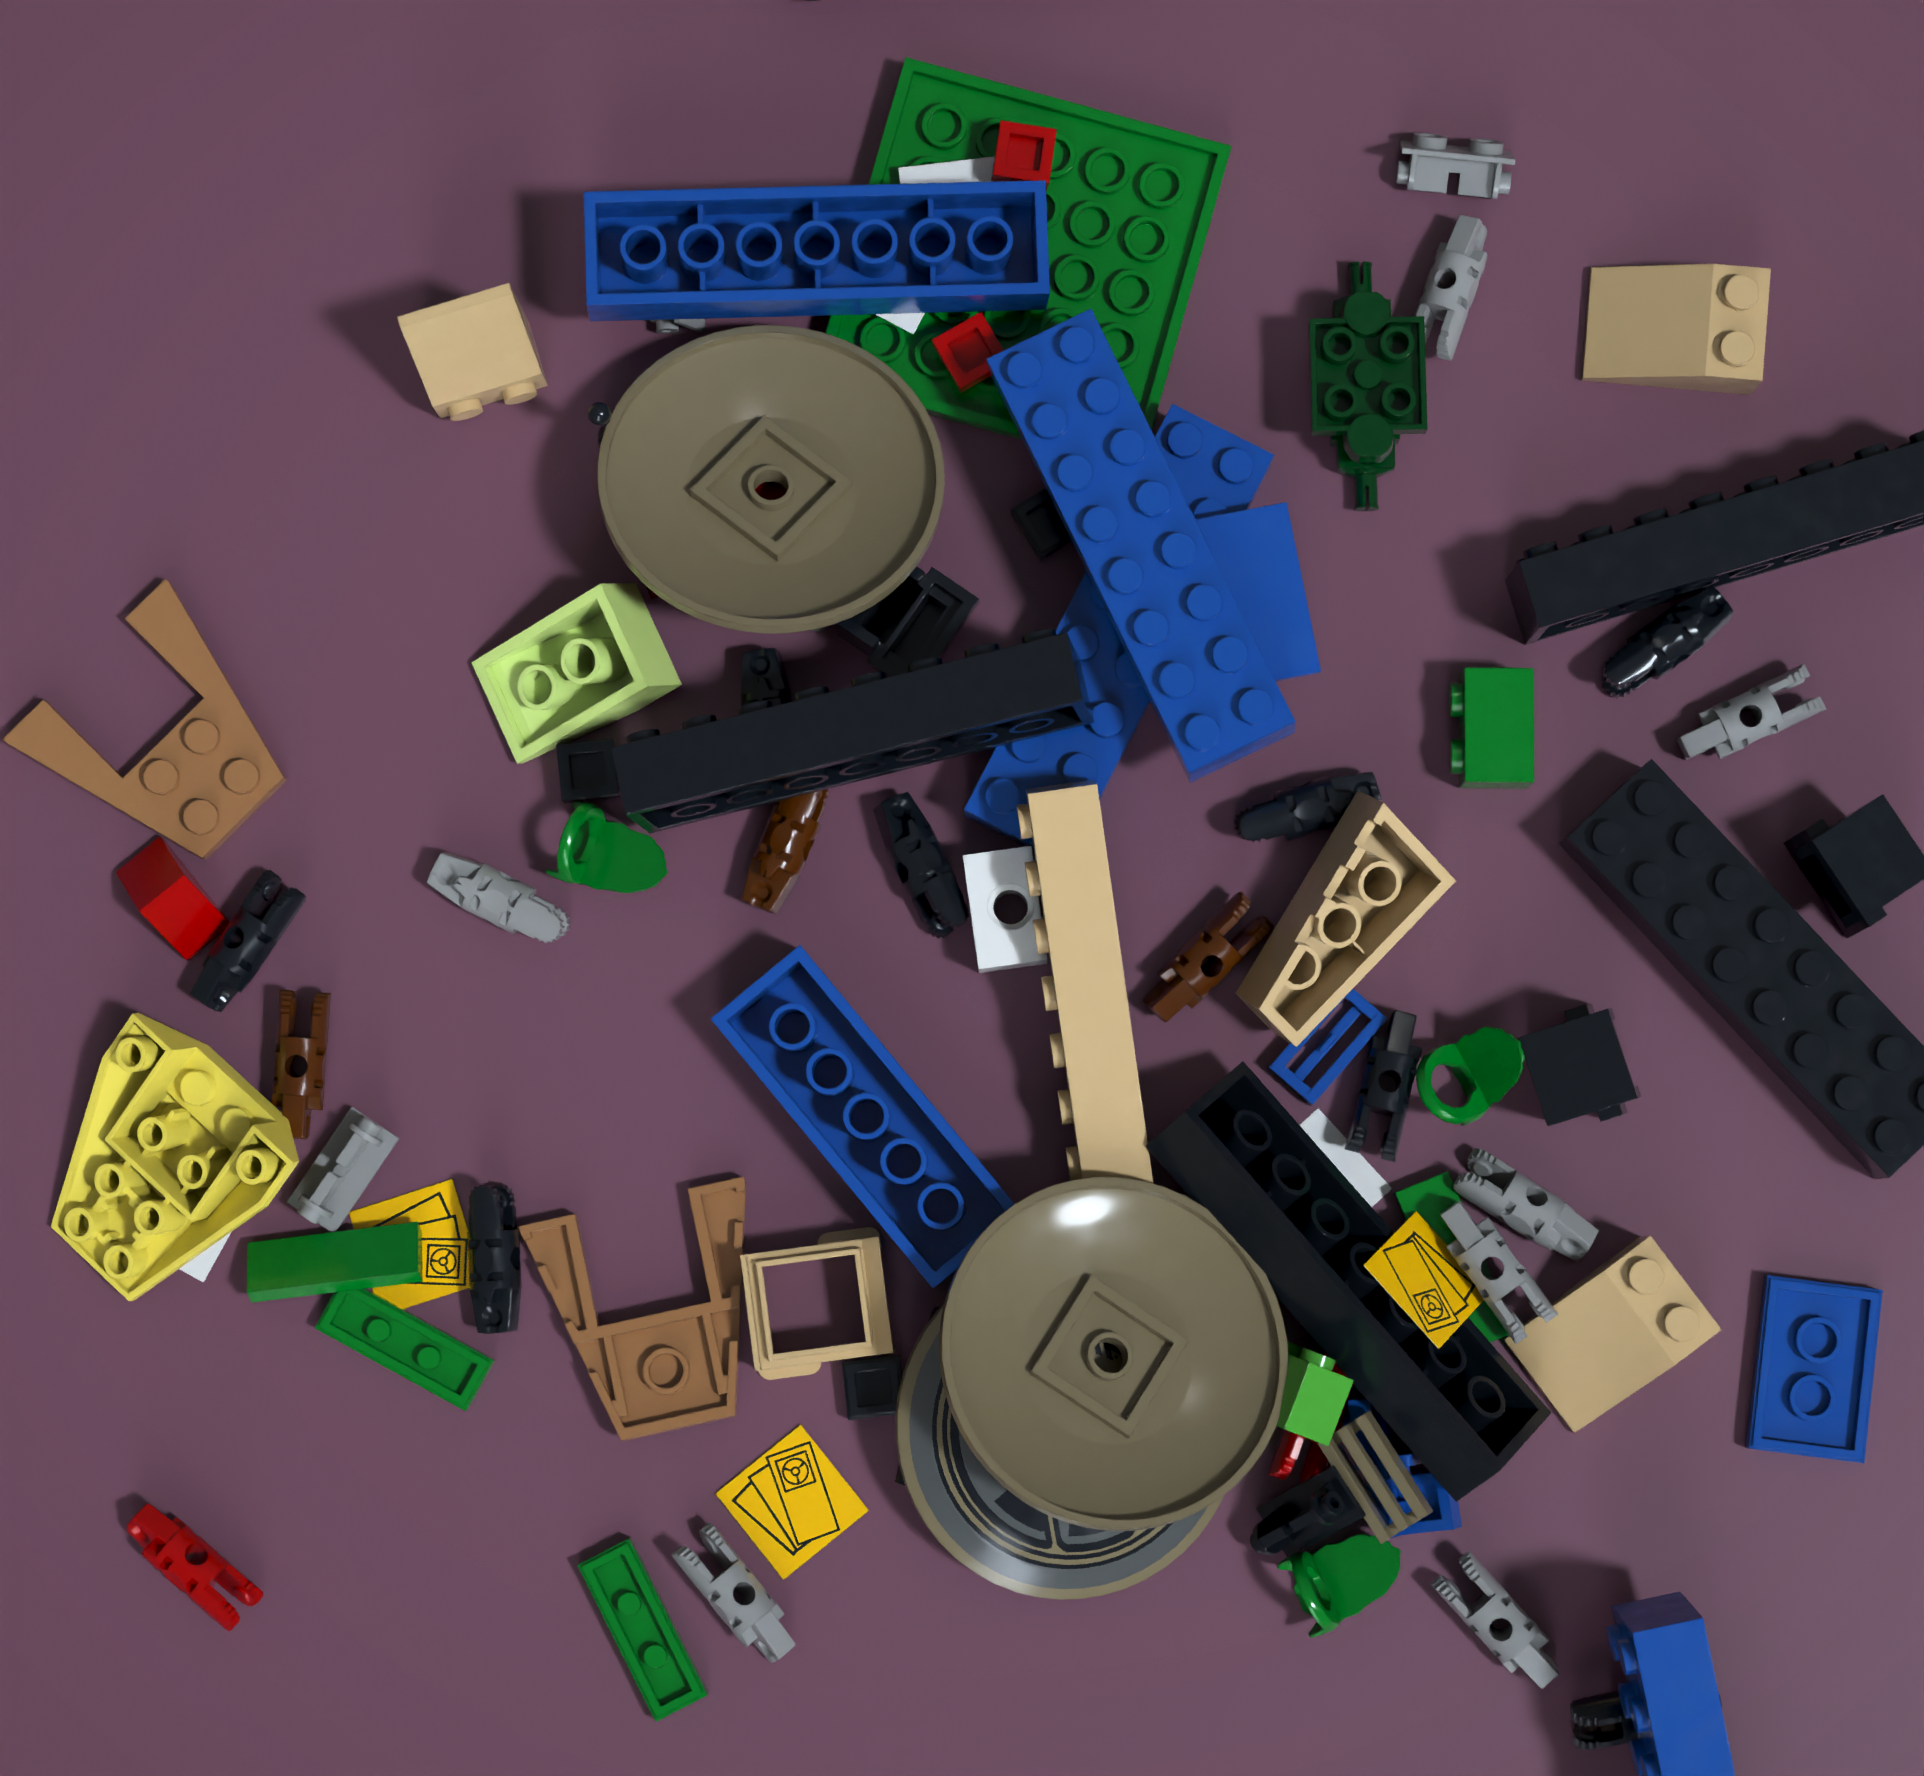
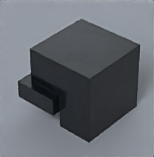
M916 566L906 580L887 597L852 618L835 623L839 637L869 656L867 664L879 672H884L888 678L909 672L908 665L916 661L928 658H941L979 604V598L935 568L931 567L925 576V572Z
M1883 794L1843 817L1830 827L1822 818L1783 843L1846 938L1863 931L1887 916L1882 908L1884 905L1924 880V855Z
M1592 1003L1564 1011L1567 1019L1565 1023L1518 1037L1521 1041V1047L1524 1051L1547 1126L1596 1111L1600 1122L1628 1113L1624 1102L1641 1097L1638 1086H1634L1613 1023L1615 1016L1612 1008L1595 1013Z

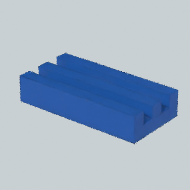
M1354 989L1344 997L1353 1006L1294 1073L1286 1065L1336 1007L1297 1047L1289 1043L1268 1067L1272 1073L1280 1077L1287 1086L1296 1091L1310 1106L1318 1100L1388 1019ZM1363 1013L1370 1019L1368 1024L1314 1086L1310 1088L1303 1080Z

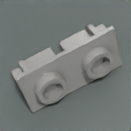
M1423 132L1414 133L1413 141H1399L1401 153L1410 154L1409 162L1398 161L1396 183L1407 184L1406 190L1446 193L1450 172L1459 173L1457 195L1497 199L1498 194L1509 195L1512 174L1511 172L1502 171V164L1515 165L1516 159L1512 151L1503 150L1504 142L1492 139L1471 138L1469 147L1447 145V136Z
M351 1107L287 1203L298 1210L297 1212L310 1222L318 1223L330 1232H337L400 1138L354 1107Z

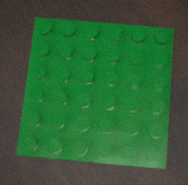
M905 57L869 185L900 184L898 170L900 167L994 157L998 127L1001 120L1057 129L1050 181L1046 190L1050 282L1046 310L925 313L914 334L875 314L831 315L826 334L846 340L883 361L914 391L928 414L1021 439L991 376L960 393L932 346V339L982 312L1003 350H1006L1080 313L1092 309L1152 430L1232 146Z

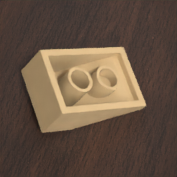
M1725 264L1591 267L1581 381L1751 395L1763 381L1771 268Z
M510 283L397 316L401 331L428 397L440 418L450 416L451 421L469 419L483 412V405L503 399L507 405L522 403L536 397V389L548 386L529 321Z
M1639 1236L1553 1301L1551 1304L1558 1313L1556 1317L1546 1322L1536 1314L1523 1324L1525 1327L1524 1331L1527 1334L1526 1338L1515 1344L1508 1335L1503 1341L1571 1431L1575 1433L1675 1366L1722 1329L1651 1236Z

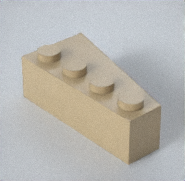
M1357 791L1235 994L1272 1032L1297 1047L1441 898L1456 880L1383 802L1361 791Z

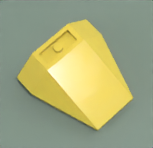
M132 1013L101 1059L51 1228L128 1301H134L270 1204L299 1163L289 1120L209 1045L143 1014Z

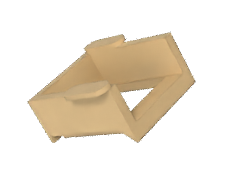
M865 1227L827 1232L819 1237L818 1245L740 1255L754 1369L759 1371L761 1377L767 1380L811 1375L819 1371L821 1362L895 1352L881 1257V1238L875 1228ZM855 1255L866 1342L774 1354L763 1267Z

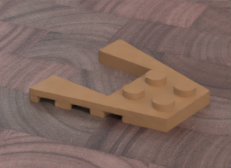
M164 579L125 620L203 699L124 777L44 699L3 740L22 753L207 860L287 779L254 722L239 701L227 676L212 655L200 630L185 609L174 586Z
M744 1176L688 1189L711 1302L600 1326L578 1216L571 1214L519 1226L520 1234L537 1264V1269L553 1297L569 1335L586 1365L588 1374L621 1441L736 1417L743 1279L740 1255H744L747 1188Z

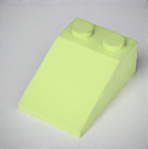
M600 583L471 662L517 764L532 760L556 749L558 744H567L639 711L682 685L636 583Z

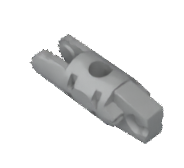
M1459 215L1448 243H1440L1433 260V267L1430 268L1422 297H1420L1414 316H1424L1425 344L1435 319L1444 321L1437 341L1436 354H1438V358L1452 361L1468 317L1469 308L1472 306L1479 286V280L1482 277L1488 258L1487 252L1482 251L1487 229L1479 218Z
M1803 663L1752 687L1749 691L1735 698L1716 704L1698 713L1703 726L1677 739L1685 759L1688 760L1712 748L1715 749L1719 759H1722L1744 749L1747 745L1761 738L1776 734L1827 710L1821 697H1817L1815 699L1809 698L1797 704L1794 709L1782 714L1773 697V694L1783 689L1789 690L1802 684L1810 676L1805 664ZM1746 709L1753 712L1756 717V725L1754 727L1743 725L1739 717L1741 710Z
M449 852L441 853L435 861L427 880V884L462 909L488 920L513 935L519 931L533 939L535 937L538 938L539 942L544 941V943H547L549 941L552 943L554 939L558 940L561 936H565L566 931L570 930L569 925L572 924L569 922L570 917L566 915L567 912L562 911L561 907L559 909L556 908L555 904L537 896V889L517 879H513L485 863L483 864Z
M1481 1148L1472 1150L1466 1162L1468 1164L1467 1168L1471 1172L1466 1174L1462 1172L1461 1175H1458L1453 1186L1456 1193L1537 1245L1555 1250L1575 1261H1579L1584 1257L1599 1232L1597 1228L1578 1215L1574 1209L1565 1203L1566 1201Z
M1460 1201L1455 1202L1440 1213L1442 1219L1457 1238L1447 1245L1446 1248L1460 1268L1473 1281L1481 1297L1515 1344L1526 1338L1527 1334L1520 1319L1508 1309L1501 1299L1513 1289L1520 1286L1529 1298V1304L1533 1310L1546 1322L1558 1315L1529 1272L1510 1251L1503 1236L1489 1217L1476 1224ZM1488 1257L1499 1258L1504 1265L1503 1273L1496 1278L1487 1277L1482 1272V1262Z
M709 1522L699 1530V1537L724 1570L714 1577L702 1561H700L699 1557L685 1545H681L671 1556L701 1594L709 1601L713 1609L729 1626L743 1646L746 1648L753 1642L770 1663L776 1662L796 1645L779 1621L785 1614L774 1599L769 1596L754 1574L745 1566V1563L712 1522ZM734 1589L741 1593L743 1597L742 1605L735 1601L733 1597Z
M1470 1551L1466 1552L1458 1559L1464 1573L1484 1592L1483 1595L1471 1604L1455 1583L1443 1575H1440L1430 1585L1511 1673L1520 1666L1543 1689L1559 1674L1558 1665L1543 1649V1646L1549 1641V1637L1523 1611ZM1503 1618L1511 1624L1505 1629H1497L1491 1623L1496 1619Z

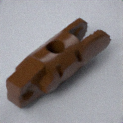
M828 789L782 800L779 805H774L764 832L752 856L741 898L743 901L765 912L777 914L798 880L808 858L809 851L820 830L821 824L818 822L826 806L825 800L829 799L828 794L830 791Z
M1242 891L1236 893L1158 971L1157 974L1162 979L1145 996L1143 1002L1160 1020L1164 1022L1169 1021L1186 1004L1191 1009L1194 1008L1274 928V925L1265 916H1261L1252 920L1230 942L1223 937L1250 907L1251 902ZM1209 956L1206 964L1201 966L1203 959Z
M280 990L272 1104L275 1107L282 1108V1115L289 1120L293 1139H307L310 1133L312 1110H323L331 993L317 992L315 994L311 1007V1037L294 1036L297 1012L295 992L293 990ZM299 1055L305 1058L308 1066L307 1071L302 1076L297 1075L293 1070V1061Z

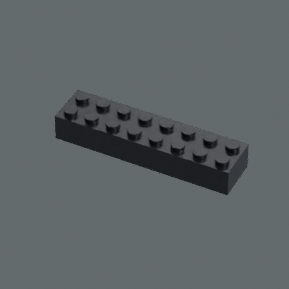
M1924 430L1912 434L1908 437L1910 442L1893 450H1889L1887 442L1858 450L1853 453L1855 459L1849 460L1840 466L1834 467L1832 459L1818 461L1798 470L1800 475L1780 484L1777 475L1768 476L1744 485V492L1735 495L1733 498L1724 500L1722 492L1711 493L1688 502L1690 508L1673 516L1668 515L1666 508L1658 509L1634 518V525L1616 533L1613 532L1611 525H1605L1579 534V541L1566 548L1558 549L1556 541L1523 551L1524 558L1516 561V566L1505 582L1525 645L1691 596L1711 586L1715 588L1924 526Z
M1043 629L1024 635L1021 638L1022 644L1000 649L999 644L989 643L972 647L964 652L965 658L943 663L941 658L919 660L908 665L909 672L886 678L884 672L868 673L853 678L851 680L852 687L829 692V688L826 686L808 688L797 692L794 695L795 701L773 706L772 701H757L738 708L739 715L721 720H717L715 715L693 717L682 722L683 729L662 735L658 729L634 732L626 736V744L611 747L625 815L650 834L1094 723L1079 655L1067 632L1057 635L1055 629Z
M1652 759L1640 767L1559 843L1568 855L1874 1179L1890 1178L1924 1146V1046Z
M1244 1061L1146 1145L1163 1168L1169 1172L1190 1198L1207 1208L1265 1272L1280 1302L1286 1306L1327 1355L1336 1360L1335 1364L1348 1378L1354 1380L1353 1384L1356 1389L1362 1393L1397 1436L1403 1440L1456 1502L1498 1473L1552 1413L1469 1318L1438 1349L1363 1265L1383 1246L1394 1232Z

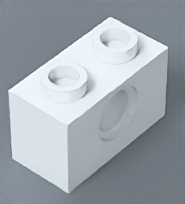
M1031 846L963 855L979 973L1047 964V954L1037 953L1033 926L1034 919H1041L1044 916H1041L1039 897H1029L1025 862L1036 861L1035 859L1033 860ZM1015 894L1025 901L1028 911L1023 920L1016 924H1006L996 917L994 905L1003 895Z

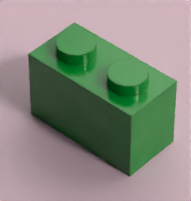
M1464 668L1458 676V683H1450L1449 716L1459 717V740L1450 739L1449 742L1450 774H1459V788L1528 789L1534 783V668Z

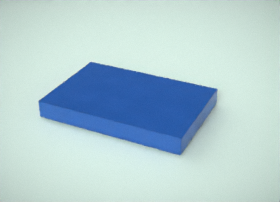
M1287 502L1196 519L1275 681L1319 674L1321 668Z
M1764 1275L1745 1448L1864 1463L1883 1290Z

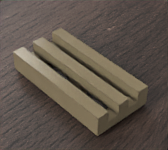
M1371 1411L1364 1413L1336 1431L1332 1436L1329 1446L1317 1443L1331 1466L1334 1465L1362 1507L1366 1514L1364 1519L1380 1544L1433 1512ZM1360 1430L1364 1433L1412 1511L1405 1514L1386 1484L1387 1482L1378 1467L1373 1463L1357 1438L1356 1433ZM1341 1442L1344 1443L1345 1447L1351 1454L1352 1458L1356 1462L1357 1466L1361 1470L1367 1482L1369 1483L1374 1493L1378 1497L1379 1501L1383 1505L1384 1509L1388 1513L1389 1517L1393 1521L1391 1524L1385 1517L1384 1513L1380 1509L1379 1505L1375 1501L1374 1497L1370 1493L1364 1481L1362 1480L1357 1470L1353 1466L1352 1462L1348 1458L1347 1454L1343 1450L1342 1446L1340 1445Z

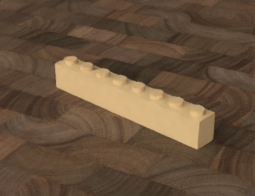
M1093 779L1025 789L1027 803L1016 806L1021 839H1033L1036 861L1025 862L1029 897L1041 895L1044 918L1034 919L1033 926L1037 953H1049L1052 975L1041 977L1046 1011L1057 1010L1060 1032L1049 1034L1054 1068L1065 1067L1068 1089L1059 1090L1057 1094L1062 1125L1073 1124L1076 1146L1065 1147L1070 1181L1093 1177H1121L1154 1184L1149 1149L1146 1147L1148 1141L1098 786Z

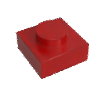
M1001 120L998 127L991 181L1046 180L1047 190L1050 181L1057 129Z
M982 312L932 339V346L960 393L990 377L986 359L1004 351Z

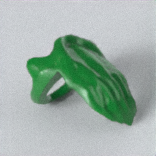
M581 801L573 803L575 811L571 814L563 829L557 855L558 868L545 869L548 875L566 883L583 884L596 890L618 893L646 891L649 888L656 887L668 874L666 869L667 862L664 858L665 854L652 837L633 831L622 823L606 821L604 812L598 806Z
M1485 1026L1473 1034L1464 1035L1455 1044L1440 1045L1432 1048L1422 1057L1416 1073L1417 1091L1423 1104L1433 1115L1446 1123L1465 1126L1480 1119L1493 1103L1500 1101L1518 1082L1524 1069L1523 1063L1525 1061L1521 1041L1502 1028ZM1445 1065L1452 1068L1453 1074L1468 1097L1463 1107L1452 1108L1443 1104L1436 1096L1431 1085L1432 1072L1436 1066Z
M1356 1535L1337 1544H1327L1312 1555L1308 1552H1298L1280 1561L1277 1564L1278 1569L1293 1572L1296 1581L1294 1592L1299 1599L1302 1610L1313 1616L1316 1620L1315 1625L1309 1632V1637L1315 1638L1335 1630L1342 1620L1359 1614L1371 1602L1386 1594L1398 1576L1401 1551L1399 1548L1393 1547L1388 1541L1380 1544L1376 1536Z

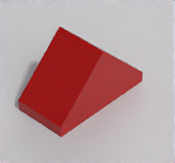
M158 837L116 871L117 876L138 911L187 961L220 936L230 922L162 837Z

